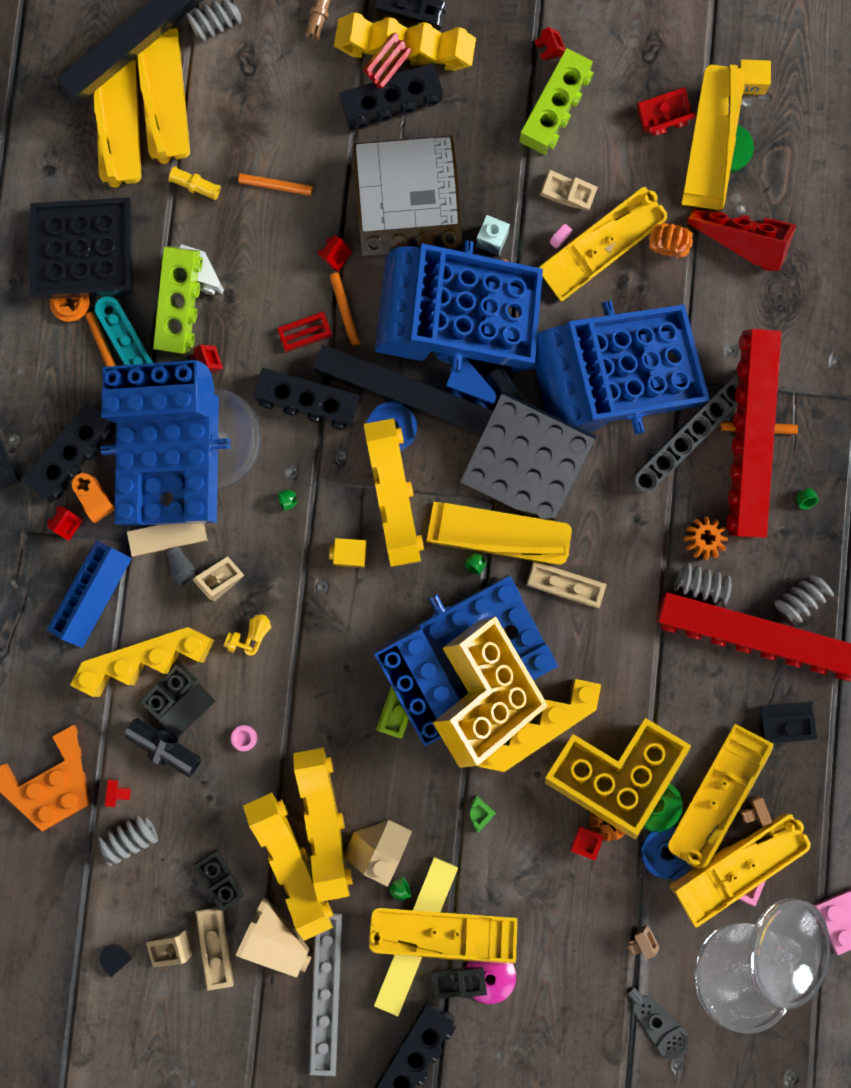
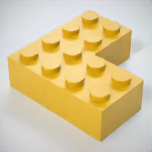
M496 616L478 620L443 647L445 654L469 693L437 718L433 724L459 768L473 767L481 764L548 706Z
M645 718L620 760L616 761L572 734L545 777V784L636 840L688 754L691 745Z

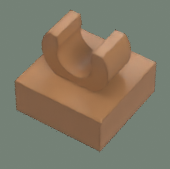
M760 796L748 799L751 808L740 811L742 819L746 823L754 820L761 826L773 823L765 802Z
M648 924L639 927L634 935L635 939L630 941V945L627 948L632 956L642 952L645 959L648 960L657 955L660 947Z

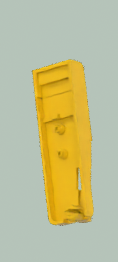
M173 28L166 31L143 52L137 55L140 87L144 101L148 152L152 160L155 158L162 164L168 163L171 159L170 157L183 159L190 155L178 28Z
M135 57L94 92L99 177L103 184L104 182H109V186L115 188L121 185V181H125L126 184H134L141 180L137 57ZM107 140H109L111 154L109 153Z
M730 64L729 67L709 65L704 71L682 206L722 211L724 208L746 78L745 71L738 68V65ZM729 96H730V113L728 114Z
M647 187L637 190L537 267L543 269L542 278L560 302L650 234L655 225L663 224L666 221L667 213L662 205L657 203L658 198L654 191L646 189ZM616 242L611 252L604 249Z
M434 502L426 542L562 565L566 562L569 555L572 528L569 524ZM522 553H534L541 555H522Z
M734 724L669 841L668 847L673 855L686 861L688 865L694 868L704 869L709 865L734 817L741 809L773 750V743ZM718 825V827H717L716 830L712 833V835L709 837V839L706 840L707 837H708V836L711 834V832L714 830V828Z
M783 813L772 821L773 823L765 825L749 837L716 853L706 868H694L670 884L669 888L676 894L692 925L695 928L699 927L808 852L810 841L806 834L802 833L804 830L803 823L800 820H795L792 814ZM768 835L771 836V838H769V839H767V840H765V841H763V842H761V843H758V844L755 843L756 841H758V840H760V839H762V838H764V837H766V836H768Z
M377 908L371 916L369 948L376 954L514 964L516 963L518 918ZM398 941L415 944V945H417V946L409 945V944H405V943H401V942H398Z

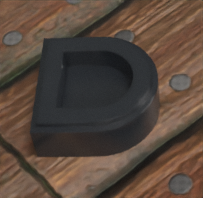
M111 944L104 948L99 957L101 967L110 977H113L133 959L118 944Z

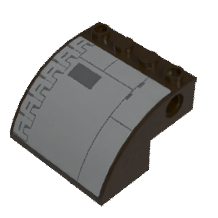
M453 135L353 143L362 256L388 254L389 251L397 247H420L421 244L446 249L462 248L459 189Z

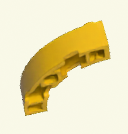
M394 418L364 424L366 441L390 566L394 567L420 562L419 551L424 550L422 536H416L409 501V497L414 496L412 484L405 480L399 447L400 443H404L401 428H396Z
M324 747L293 753L294 772L300 798H303L304 819L308 841L312 849V856L310 858L318 902L349 897L348 885L353 884L351 869H346L340 830L344 829L345 825L343 814L337 813L330 773L334 772L331 757L326 758Z
M270 793L243 805L250 829L261 847H266L269 856L268 860L280 885H283L287 896H290L285 901L295 929L301 938L305 941L333 928L330 917L333 916L332 909L328 901L318 902L312 871L308 864L311 861L310 855L306 847L301 848L286 818L288 813L283 801H277L273 793Z

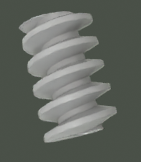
M212 0L213 9L204 4V13L197 8L194 9L195 18L186 13L196 37L199 36L205 42L207 41L206 32L215 37L216 27L223 33L225 23L230 28H233V19L242 24L241 14L234 0H221V5L216 0Z
M686 563L678 573L674 592L676 593L679 587H682L683 595L686 596L689 590H692L693 599H696L698 594L702 593L703 602L709 596H712L713 605L721 599L722 607L725 608L731 594V577L725 575L721 579V573L715 572L712 575L709 569H705L702 573L699 566L694 567L692 570L691 564Z
M813 574L806 575V581H799L798 587L790 589V594L785 593L782 595V600L778 599L774 602L778 614L791 627H794L793 619L799 623L803 622L800 616L801 613L808 617L811 615L808 610L809 606L814 610L818 609L816 600L825 604L824 594L830 597L834 596L829 585L821 577Z
M136 816L135 826L128 820L126 822L127 830H124L120 825L117 826L118 835H115L111 830L108 831L109 840L107 841L102 836L98 837L100 851L110 866H112L113 862L116 864L120 863L122 857L125 859L129 858L131 852L135 854L140 852V846L145 849L149 847L150 842L154 844L158 842L156 830L149 818L146 817V820L143 821L139 816Z

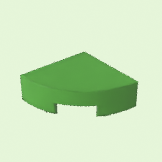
M476 795L470 807V818L474 828L480 832L496 812Z

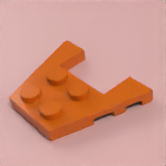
M72 725L53 736L65 760L25 784L19 786L8 763L0 766V793L41 831L49 829L90 805L76 725Z

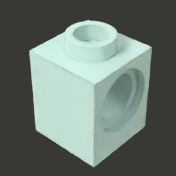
M486 215L477 236L476 247L499 256L508 236L510 224Z

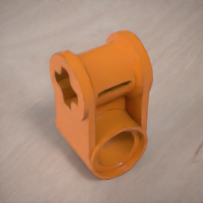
M80 473L73 478V491L93 523L98 522L115 511V504L95 477L87 473ZM84 481L91 482L88 484V491L82 489L84 487Z

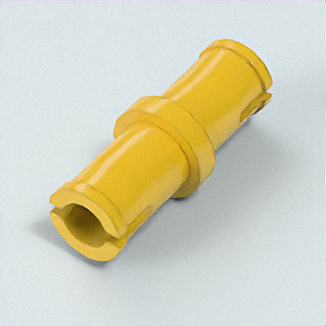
M175 166L172 168L168 179L169 182L183 186L193 194L197 192L212 200L218 198L221 185L202 179L201 175L197 173L193 175Z

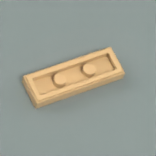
M205 524L156 525L127 532L132 557L208 541Z
M536 561L532 563L526 582L528 587L597 609L600 608L607 585Z
M219 907L196 910L207 991L233 987L234 981L224 912Z

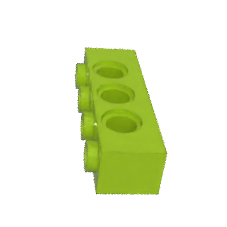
M566 48L521 131L520 143L543 155H546L549 148H555L560 137L557 134L560 127L565 128L571 117V114H569L571 107H577L583 93L580 90L583 85L588 86L594 72L591 71L592 60ZM564 80H573L575 84L568 85ZM560 100L564 105L556 106L553 104V101ZM549 121L553 126L544 127L541 122Z
M174 246L164 247L153 349L184 354L189 352L190 348H193L195 335L192 333V326L197 320V308H194L195 298H198L200 293V283L197 280L198 272H201L203 267V258L200 257L201 251ZM180 268H183L187 273V278L184 282L178 278V270ZM178 293L184 298L182 307H179L175 302V296ZM174 319L179 320L181 323L180 332H176L173 329L172 322Z

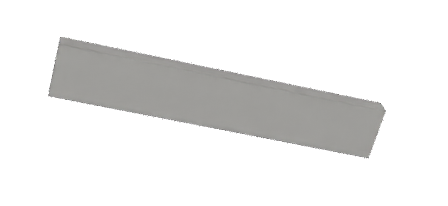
M333 913V916L330 917L333 928L315 936L309 1075L336 1076L342 913Z

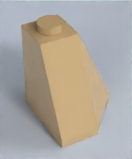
M391 820L355 831L344 852L345 859L363 875L388 887L412 831Z
M264 898L257 909V915L253 918L245 933L236 956L294 977L298 976L300 970L306 971L312 958L307 955L310 947L269 899Z

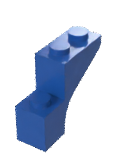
M434 352L438 360L448 364L451 363V356ZM463 358L461 372H451L446 385V391L459 398L472 400L473 403L485 408H493L496 393L470 364L467 358Z

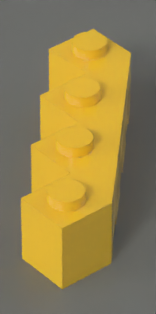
M350 13L347 16L338 18L334 47L352 57L362 58V53L375 55L390 34L396 32L399 35V40H403L406 43L405 47H409L412 50L405 59L410 60V65L422 67L431 63L445 65L444 70L450 71L472 66L476 38L467 33L464 28L455 27L452 30L441 33L434 29L431 24L425 22L406 28L399 24L396 19L390 17L375 23L366 20L359 13ZM394 43L380 61H383L396 46ZM399 51V53L395 56L392 62L396 59V57L400 54L401 51Z
M193 628L180 629L83 661L70 685L92 697H100L110 677L127 685H135L145 665L163 674H168L180 653L197 662L204 663L215 640Z
M572 679L568 704L545 700L548 706L540 712L538 725L527 723L509 739L508 745L503 744L478 767L505 772L597 710L601 684Z

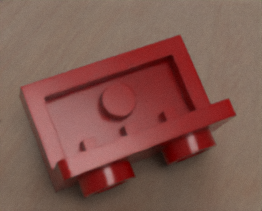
M681 87L636 103L643 132L652 133V136L667 132L666 128L675 125V128L689 125V120L696 118V113L691 112L686 87Z

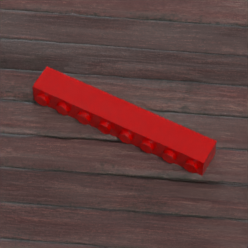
M748 329L742 331V335L739 338L738 346L741 350V357L737 364L739 385L735 391L737 412L733 417L735 438L731 444L734 457L733 464L730 466L732 486L728 493V503L730 504V514L726 519L728 535L767 538L782 331Z
M668 592L662 594L655 624L661 625V630L676 633V630L686 632V637L701 640V636L711 639V644L726 647V643L736 646V651L751 654V650L760 652V657L775 661L776 657L785 659L786 665L800 668L801 664L810 666L811 672L826 675V671L835 673L836 679L851 682V643Z

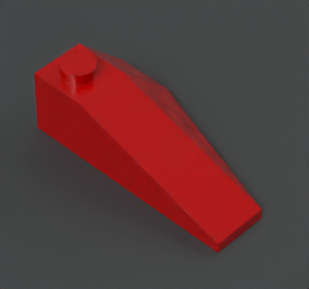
M694 209L687 221L691 226L752 264L761 266L766 271L780 270L797 226L796 224L771 218H764L763 222L751 221L747 215L728 218V215L722 212Z

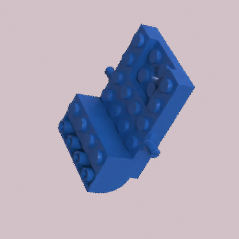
M469 241L463 242V252L427 244H421L420 247L404 246L394 248L389 251L385 258L374 352L424 361L431 351L447 354L452 357L450 371H455V373L461 372L463 358L529 370L535 364L543 269L473 254L474 242L472 241L470 243ZM509 307H513L518 311V318H513L508 314Z
M610 300L601 303L605 316L569 321L566 325L553 327L537 334L534 365L546 412L586 432L599 430L611 421L624 419L631 420L634 435L642 434L645 432L641 419L643 416L700 407L710 401L685 305L615 315L612 301ZM668 352H673L677 356V363H673L668 359Z
M198 360L103 367L101 418L117 423L115 445L101 446V449H104L101 450L103 456L115 455L114 524L120 526L217 523L218 449H230L231 445L229 444H231L229 438L218 439L219 396L214 394L213 378L210 370L204 363ZM171 492L173 500L171 504L166 506L164 496Z
M508 574L450 606L444 607L438 594L433 595L438 604L436 605L431 596L428 600L435 611L432 616L395 635L394 638L385 642L374 651L375 657L424 747L442 738L433 722L469 693L445 654L443 647L478 620L496 616L503 629L507 625H514L516 627L517 633L515 637L509 640L533 680L559 667L528 612L514 581Z

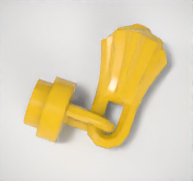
M255 615V617L250 619L249 632L245 644L239 642L240 633L234 632L232 634L229 632L223 647L228 648L227 651L234 653L238 646L243 648L247 655H254L258 651L263 637L271 629L270 620L266 615ZM251 640L256 642L254 648L249 646Z

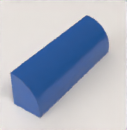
M96 540L50 622L47 631L61 640L83 648L132 558Z

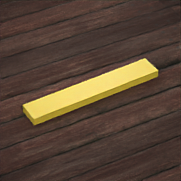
M434 857L413 911L441 912L458 867ZM400 941L401 943L417 946L415 944ZM394 955L375 1001V1007L399 1016L422 957Z

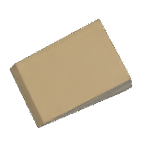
M226 557L194 577L193 581L210 600L216 601L235 585L244 574L229 557Z
M186 930L146 942L153 968L183 964L192 956Z

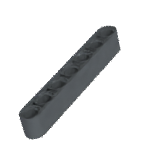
M737 371L709 398L710 401L702 405L633 474L630 484L635 492L643 494L655 489L737 407L736 400L730 398L727 392L729 387L736 391L739 385ZM711 405H715L718 407V417H715L711 414ZM694 422L699 423L702 427L700 435L692 430ZM676 440L683 442V452H678L675 449L674 443ZM658 457L665 459L667 463L665 470L658 468L656 463ZM640 475H645L649 479V486L647 488H643L639 484Z

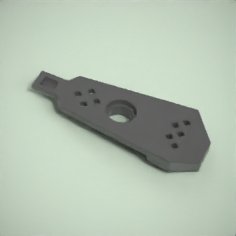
M633 987L626 994L634 1002L633 1011L663 1057L679 1059L688 1051V1033L652 998L642 996ZM656 1017L661 1019L659 1027L652 1025V1020Z

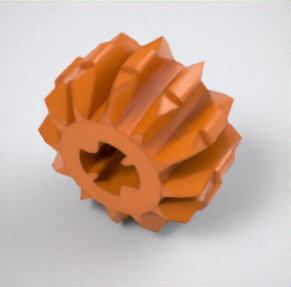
M657 224L650 234L649 248L655 253L669 257L687 256L692 247L693 233L681 225Z
M704 517L702 523L700 520L695 519L693 521L694 527L688 526L686 528V531L691 535L684 536L683 540L686 542L691 541L686 550L690 551L694 548V558L699 557L702 552L703 560L707 561L710 555L715 559L719 557L718 551H725L726 547L720 542L728 541V537L721 536L720 533L724 532L726 528L723 526L717 529L716 527L719 523L717 519L711 524L709 517ZM705 533L706 537L711 538V541L708 543L705 540H701V536Z

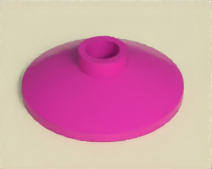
M468 961L465 968L483 967L485 978L489 974L495 976L493 983L486 982L487 995L473 997L475 1000L485 1004H495L505 1000L511 994L516 983V972L513 964Z

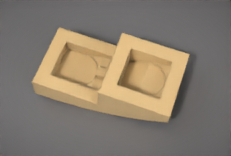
M549 170L539 195L570 207L589 211L598 187L577 177L572 180Z

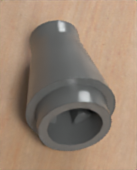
M175 547L167 551L166 555L169 560L173 582H177L180 587L194 582L193 579L196 577L197 570L183 554L181 548Z

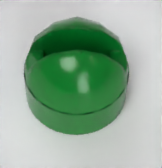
M805 487L804 491L798 490L796 495V501L801 509L812 508L819 502L816 492L809 487Z
M288 489L277 492V497L283 511L292 509L298 502V499L295 497L296 493Z
M474 553L468 556L463 564L470 572L479 576L486 566V560L482 558L481 554Z
M404 877L395 880L391 884L390 895L393 899L405 900L411 897L410 887Z

